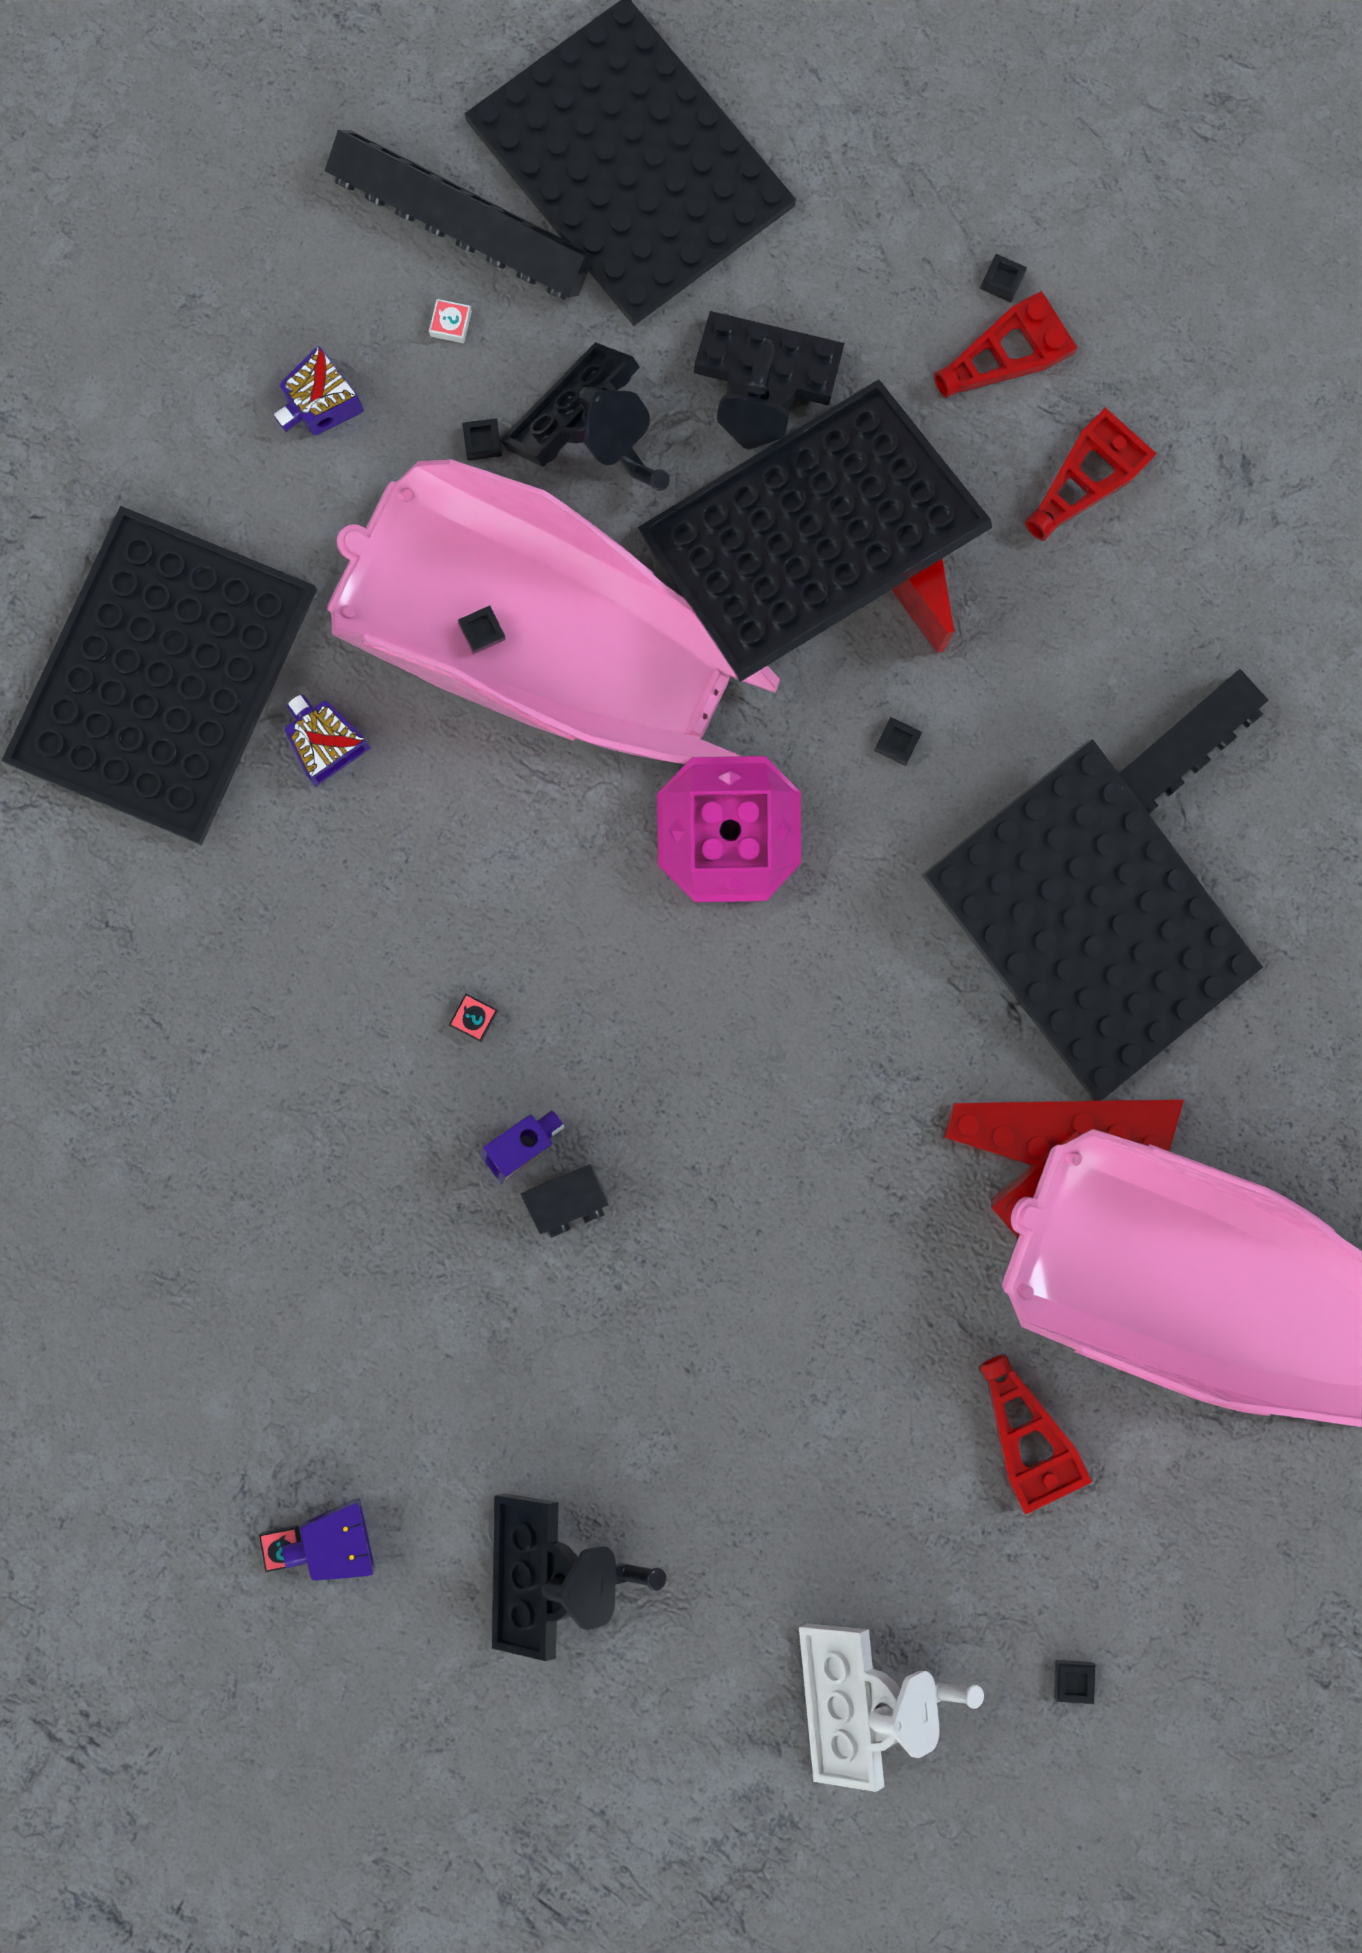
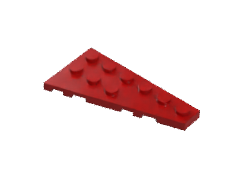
M1184 1099L1111 1100L1100 1102L953 1103L943 1138L1030 1166L1044 1157L1051 1148L1058 1145L1075 1130L1081 1136L1095 1129L1146 1146L1150 1144L1170 1151Z

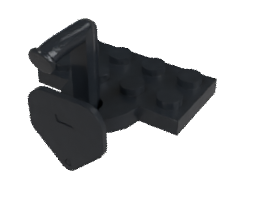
M710 311L695 360L693 373L727 381V395L720 399L717 422L743 448L750 450L785 436L789 420V414L786 410L790 408L795 398L829 406L845 343Z
M597 342L570 367L501 439L507 450L541 467L553 461L567 442L575 444L585 442V445L599 463L613 465L620 461L632 478L652 486L657 491L665 490L670 482L669 475L665 470H653L645 466L632 448L648 430L650 415L636 393L618 390L629 383L631 376L640 366L633 356Z
M506 1493L494 1495L492 1649L542 1661L556 1659L557 1621L571 1616L581 1629L590 1630L602 1627L610 1621L615 1610L616 1584L631 1582L646 1585L652 1591H658L666 1583V1573L661 1568L651 1569L624 1563L616 1564L613 1551L604 1546L584 1549L577 1556L568 1545L558 1541L559 1502Z

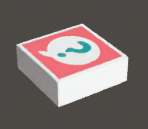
M437 299L429 328L430 337L464 344L472 313L471 306Z

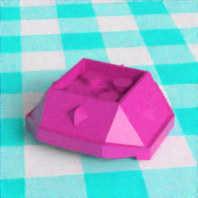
M766 756L692 757L657 793L658 866L694 902L767 901L801 864V791ZM732 819L739 823L740 832L734 839H725L720 835V826L726 820Z

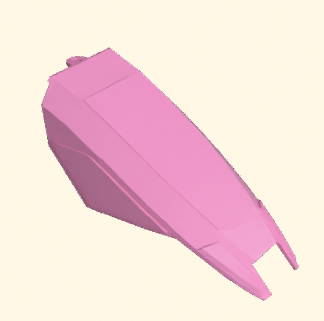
M452 459L418 461L398 481H391L386 486L366 528L352 524L343 527L338 533L336 539L337 548L340 554L349 560V563L327 605V610L331 613L332 635L448 692L532 727L573 741L578 739L627 754L686 764L692 757L741 756L701 740L730 677L735 679L737 677L685 599L653 575L654 573L625 548L545 490ZM490 605L506 638L498 644L473 654L458 624V619ZM766 666L743 680V682L776 693L780 678L769 666Z
M1092 1129L1066 1144L1056 1145L1051 1148L1034 1197L1020 1199L1013 1208L1011 1215L1012 1228L1020 1235L1001 1285L1011 1300L1021 1327L1071 1347L1078 1354L1205 1403L1265 1416H1270V1414L1362 1427L1361 1250L1344 1240L1332 1227L1316 1215L1283 1195L1265 1186L1150 1144L1146 1146Z

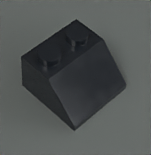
M592 1164L520 1193L539 1233L543 1234L548 1231L551 1238L571 1230L568 1222L582 1217L584 1223L604 1216L602 1208L609 1205Z

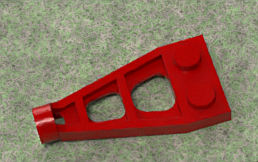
M1041 290L1012 306L950 365L935 372L934 381L941 395L948 398L955 393L1046 370L1075 354L1078 347ZM1013 329H1020L1031 346L1033 353L1029 356L1011 359L1001 346V340ZM989 349L999 367L981 374L972 363V359L984 350Z
M1105 407L1080 433L1039 508L1025 520L1026 528L1035 538L1045 541L1057 527L1131 483L1154 459L1157 453ZM1092 450L1114 468V472L1099 482H1093L1081 471V464L1085 456ZM1070 478L1086 492V495L1073 505H1069L1058 495L1060 489Z
M1001 1354L980 1364L979 1367L988 1383L1006 1477L1022 1512L1026 1515L1092 1483L1076 1447L1012 1370L1007 1355ZM1007 1374L1005 1380L1001 1382L995 1381L996 1378ZM1020 1397L1032 1413V1420L1012 1428L1005 1412V1403ZM1032 1431L1041 1432L1052 1445L1053 1454L1027 1467L1021 1461L1019 1440L1022 1436Z

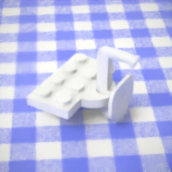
M810 1623L799 1627L813 1782L877 1792L884 1788L881 1751L899 1742L911 1757L921 1758L935 1749L939 1739L938 1702L964 1703L972 1709L980 1707L983 1702L984 1693L980 1686L934 1682L932 1675L927 1671H917L907 1676L900 1690L897 1683L886 1673L873 1669L869 1629Z

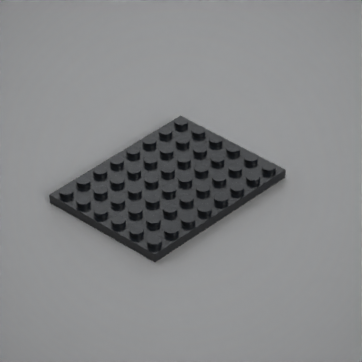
M631 0L618 1L465 113L467 123L559 236L569 243L595 255L589 269L590 274L633 326L795 207L796 198Z
M878 379L639 526L638 529L739 682L988 531L992 528L990 517Z
M120 506L1 761L6 765L202 846L316 594L317 588L311 583Z
M1093 739L1085 742L921 874L1094 1101L1100 1102L1263 968Z

